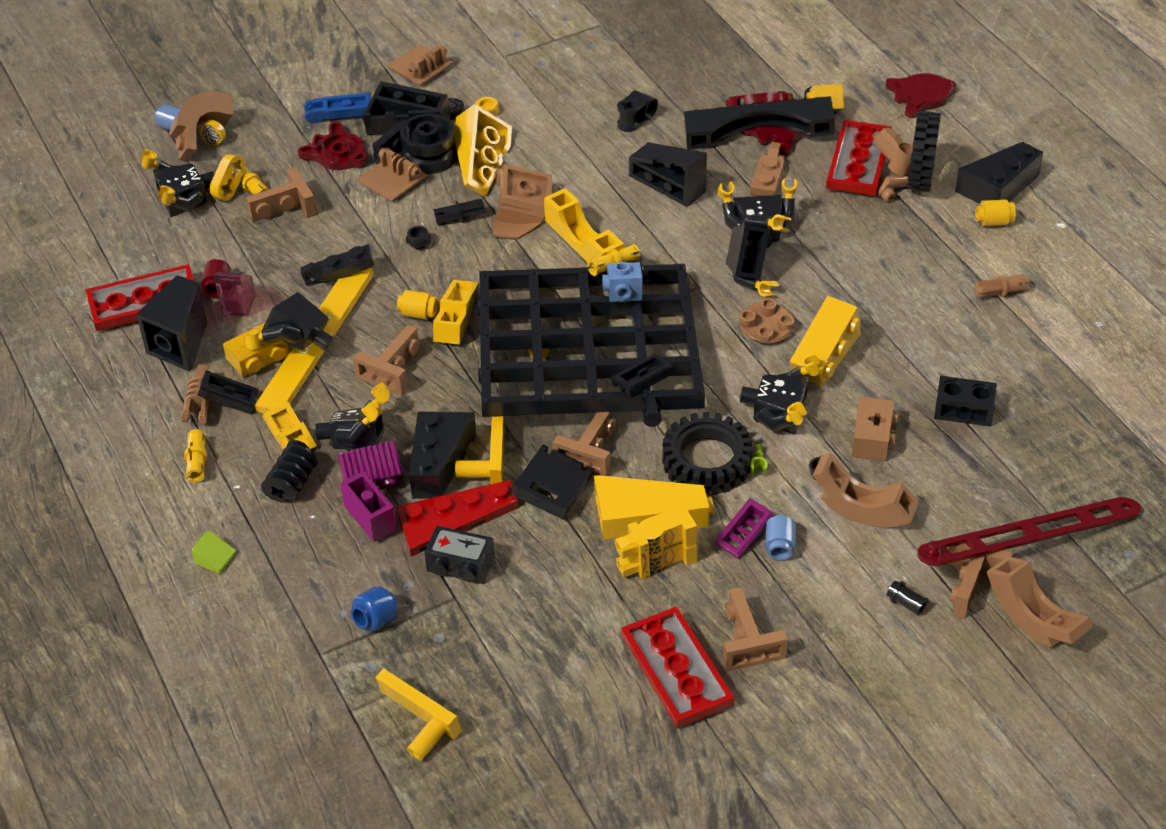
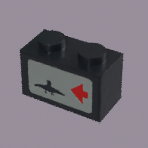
M436 526L424 552L426 570L440 576L445 575L459 578L466 582L484 584L495 559L494 538Z

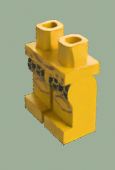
M684 504L645 519L639 525L636 522L628 524V534L615 539V546L620 557L616 558V563L623 577L638 573L641 580L650 578V574L661 572L665 566L682 560L686 566L697 563V525Z

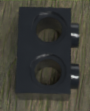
M940 376L934 419L991 427L997 383Z

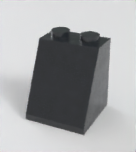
M176 275L136 315L146 353L186 371H190L193 368L201 344L207 319L199 283Z

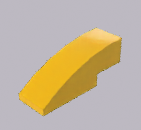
M453 280L440 300V312L433 321V342L460 345L473 312L479 282Z

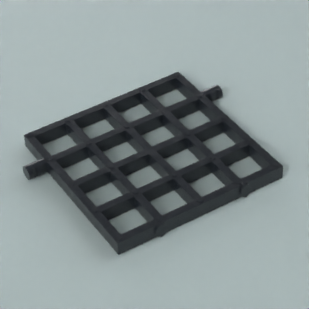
M640 258V260H638V261H633V262H630V263H635V262H640V263H642V258ZM685 264L648 265V281H643V284L677 283L678 294L642 295V300L609 302V296L589 297V286H603L602 275H607V271L593 276L589 272V269L593 267L479 271L480 300H477V313L480 316L481 368H478L479 384H481L482 417L643 411L644 424L649 427H656L662 420L660 410L705 409V391ZM579 286V297L539 299V288ZM529 288L530 299L489 300V290ZM681 313L683 324L643 326L642 314ZM631 314L632 326L592 327L591 316ZM581 316L582 328L541 329L540 318ZM531 318V330L490 331V319ZM686 344L687 356L662 358L674 365V374L671 376L690 375L692 389L651 390L650 386L632 397L627 396L626 391L598 392L597 379H610L612 376L646 359V345ZM635 346L636 358L595 359L594 347ZM584 348V360L543 361L542 349ZM532 349L533 362L491 363L490 351ZM586 379L587 393L544 394V381ZM534 381L535 395L491 397V383Z

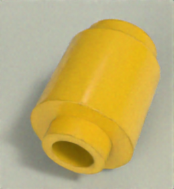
M1008 200L981 201L980 206L976 207V220L980 221L982 226H1004L1013 223L1016 217L1014 202H1008Z
M405 290L403 295L399 294L397 310H401V316L428 320L429 317L435 318L438 298L432 296L431 293Z

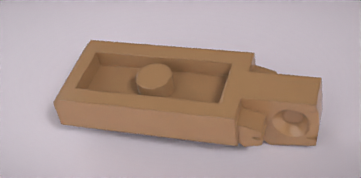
M771 142L768 154L762 153L750 186V194L758 196L776 195L784 169V156L780 155L781 143Z

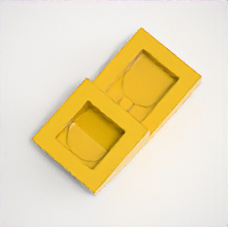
M289 402L263 413L262 417L282 449L292 439L305 443L310 450L317 447L304 422L300 423Z

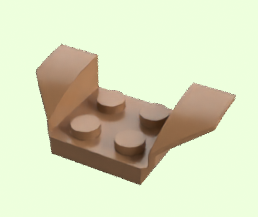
M503 164L501 169H497L496 185H500L499 207L494 219L493 236L519 239L544 222V197L552 194V175Z

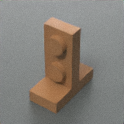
M296 167L286 170L287 184L246 197L249 217L252 222L297 207H301L307 218L317 215L314 195Z
M407 325L378 358L359 351L353 357L356 377L374 385L382 382L389 391L402 396L408 389L406 370L403 369L404 364L411 356L418 352L420 347L417 328Z
M613 412L596 413L579 441L557 435L553 441V449L584 463L583 470L585 471L589 466L595 468L593 475L608 476L610 472V451L604 450L603 445L607 435L611 436L616 426Z
M966 543L949 547V551L952 554L970 550ZM1002 550L949 563V565L961 568L959 579L962 580L961 585H954L950 602L955 603L953 616L965 619L981 574L988 576L987 571L1007 556L1012 557V553Z
M742 588L729 589V602L725 603V612L728 621L734 622L735 640L723 643L722 662L725 670L731 671L786 659L788 638L785 631L780 630L760 635Z

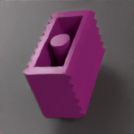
M395 441L338 454V464L343 481L363 471L367 472L370 479H373V483H376V485L381 484L382 488L397 485L399 483L398 480L403 478V470Z
M362 471L341 482L343 505L372 541L376 542L396 531L394 505H391V502L379 490L376 483H373V479H370L367 472Z

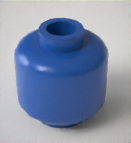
M372 587L355 597L352 603V620L359 628L368 632H375L395 620L397 615V600L395 596L382 587Z

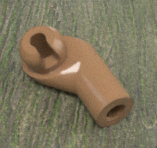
M900 175L886 177L878 190L880 199L885 202H892L894 200L892 196H896L894 189L906 187L908 185V177Z

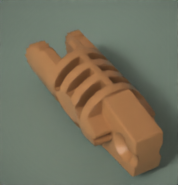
M198 364L195 377H189L181 422L188 423L192 412L199 413V424H206L210 400L197 395L205 370L208 371V365Z

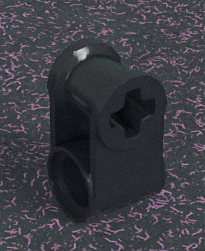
M634 90L626 98L617 103V110L619 112L618 129L631 132L636 130L646 120L652 118L658 108L657 98Z

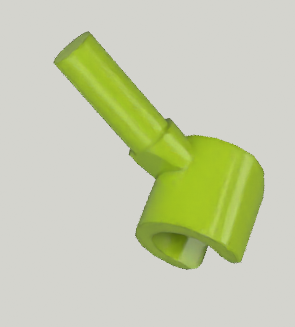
M761 444L755 446V457L750 463L751 475H754V469L758 467L764 470V476L767 475L768 462L762 457L763 446Z

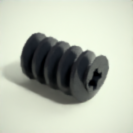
M290 440L261 484V489L265 496L275 501H294L297 498L298 492L302 490L303 484L307 482L308 476L312 474L313 468L318 464L316 455L305 443L299 440Z

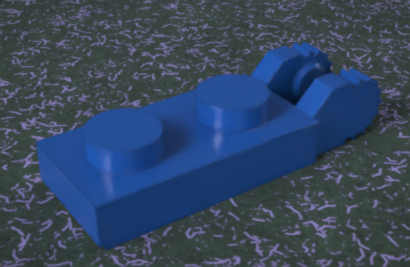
M370 93L328 96L307 100L304 103L305 119L310 123H320L323 119L362 117L371 100Z

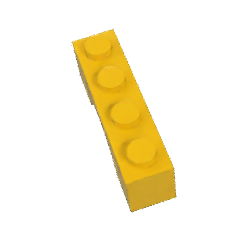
M566 188L544 197L545 222L587 263L590 259L606 255L609 250L624 248V243L610 230L598 234L591 228L583 214L580 201Z

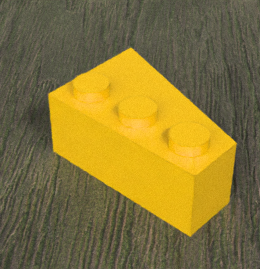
M827 295L790 360L791 370L798 366H803L802 359L806 355L815 354L820 360L818 365L820 368L819 374L816 376L807 374V377H809V382L822 387L827 379L832 377L835 368L861 335V319L858 316V308Z

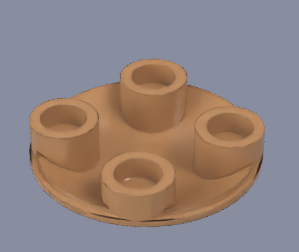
M763 298L761 302L748 306L741 311L739 318L742 332L750 339L761 343H775L785 339L791 333L794 324L793 316L784 307L778 305L773 298Z

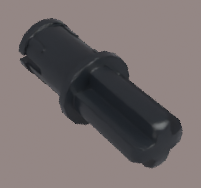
M476 199L459 204L457 201L455 205L435 208L433 211L436 223L439 225L458 219L462 221V218L483 214L485 206L482 199Z

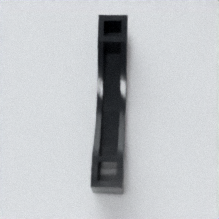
M831 96L684 111L686 144L689 150L710 148L734 133L758 127L785 128L808 137L834 135L835 117Z

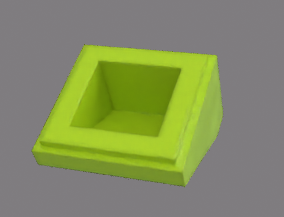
M208 530L192 549L196 565L219 574L236 554L235 549Z

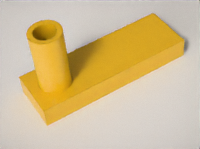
M504 416L492 417L490 460L456 461V478H490L491 484L503 481Z
M384 668L375 677L384 695L427 722V725L407 747L408 752L417 760L422 761L444 734L455 740L461 733L462 729L457 716Z

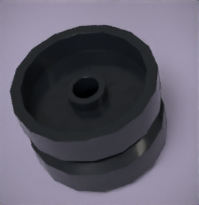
M426 113L411 117L402 124L400 129L402 155L408 161L418 164L423 173L429 175L440 173L449 169L455 163L457 157L454 142L455 130L453 123L447 117Z

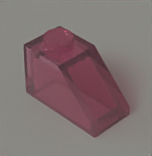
M215 272L214 279L222 315L248 317L256 297L253 277L245 274Z

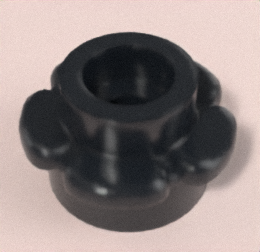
M423 226L411 227L405 239L406 243L410 244L414 249H422L431 242V236L427 228Z

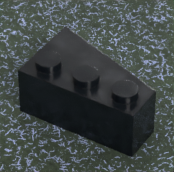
M380 81L362 117L367 136L384 135L402 119L408 120L416 115L431 113L450 119L452 114L447 94Z
M648 142L629 156V176L688 207L706 193L707 153Z
M1020 142L958 168L955 192L978 204L984 200H1008L1010 202L1040 175L1044 152L1032 145Z
M417 412L409 471L412 499H430L443 496L455 475V462L463 461L467 447L477 436L475 412Z

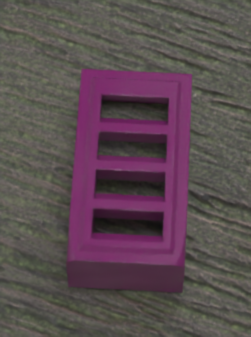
M749 498L716 538L714 544L739 559L766 533V523L770 518L774 517V513ZM752 516V517H754L755 519H757L759 522L756 524L755 522L751 521L749 518ZM746 524L751 527V532L742 527V525ZM738 531L745 535L746 538L743 540L734 533ZM730 538L740 545L738 548H735L726 541Z

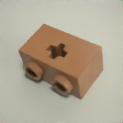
M860 396L852 457L886 461L887 451H893L896 434L890 433V429L896 430L898 413L893 412L894 401Z

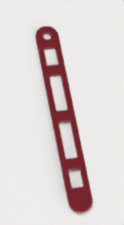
M1117 497L951 538L931 541L919 546L917 557L924 564L941 566L1133 519L1140 515L1141 506L1131 498ZM1108 509L1113 515L1096 519L1091 512ZM1074 516L1080 521V523L1043 532L1037 527V525ZM1016 530H1021L1026 535L986 545L981 540ZM966 543L970 550L952 554L947 547Z

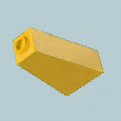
M594 476L595 500L603 540L627 535L628 524L636 522L639 525L645 519L683 504L696 523L697 528L708 527L709 515L714 513L712 497H706L704 485Z

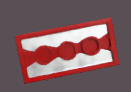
M843 120L826 180V189L876 196L886 157L876 147V143L873 140L877 133L881 132L884 128L892 129V126Z
M187 264L85 289L96 331L137 322L136 314L176 275L194 281L190 265Z
M677 606L621 627L623 640L676 728L734 706L735 698Z

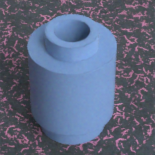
M167 104L159 107L155 113L157 126L170 131L172 121L180 108Z
M776 515L766 523L765 549L770 558L778 561L787 560L792 556L796 547V523L786 515Z

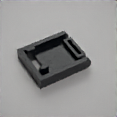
M543 444L514 483L511 495L560 519H564L591 480L595 468L589 466L585 471L583 470L584 463L555 449L549 454L547 453L549 447ZM533 484L558 497L554 500L533 490Z

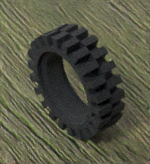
M918 110L907 189L928 192L931 190L941 113Z
M703 412V418L699 419L697 413L691 414V421L684 416L680 418V425L674 422L671 425V430L667 429L665 438H663L662 463L664 464L665 474L668 473V478L671 482L676 480V483L704 485L705 489H711V495H718L719 487H721L724 493L729 492L730 484L737 488L740 485V480L744 482L747 478V473H750L752 439L749 437L747 429L742 430L740 422H736L733 425L732 417L727 416L722 421V414L715 413V417L712 419L709 418V412ZM713 439L728 445L734 455L729 462L720 467L701 468L688 463L683 458L681 451L692 441Z

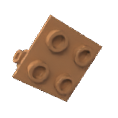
M419 44L387 65V68L421 86L452 65L453 61L446 58L447 49L445 46L437 45L433 50H430Z
M382 148L379 151L381 162L357 178V181L385 198L394 201L426 178L427 174L421 171L418 164L408 161L406 157L394 153L390 148Z

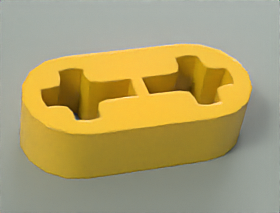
M228 154L222 158L210 185V193L214 198L227 201L233 197L245 171V162L242 157Z

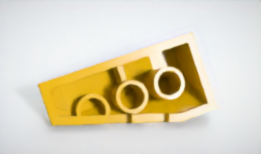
M476 104L456 117L455 142L464 186L484 197L487 195L496 177L495 172L503 162L504 154L511 146L512 126Z

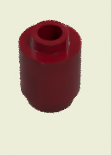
M212 259L206 263L201 286L207 296L219 298L227 291L231 274V267L227 262L220 259Z

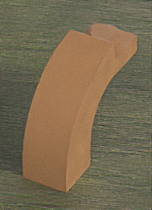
M207 91L194 95L184 103L172 121L169 131V137L177 138L176 150H179V160L188 162L197 150V125L214 120L225 127L233 116V94Z
M831 453L821 456L813 474V477L824 489L821 500L827 506L851 521L872 527L889 528L911 523L919 503L903 482L885 487H874L857 481Z
M1007 556L987 571L992 589L1005 612L1020 629L1036 641L1051 648L1059 641L1073 644L1093 628L1090 617L1061 609L1044 595L1037 584L1029 561Z

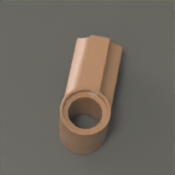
M884 128L876 134L873 141L876 143V147L890 161L888 168L897 175L908 176L913 145L903 142L891 128Z

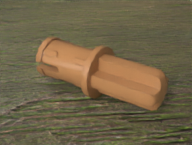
M1026 274L1011 277L1000 275L997 279L978 281L975 291L978 297L997 294L1006 296L1010 292L1027 291L1029 284L1023 285V283L1029 282Z

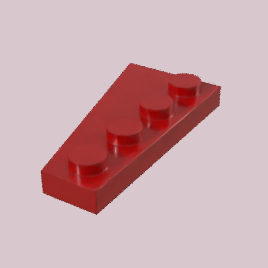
M502 481L397 506L398 517L410 556L419 554L420 549L428 545L436 526L467 532L471 530L472 525L480 521L487 523L518 509L517 497L511 495L513 488L511 481Z

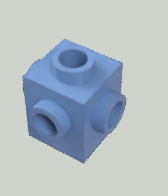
M640 262L607 264V275H602L603 291H608L609 302L642 300Z

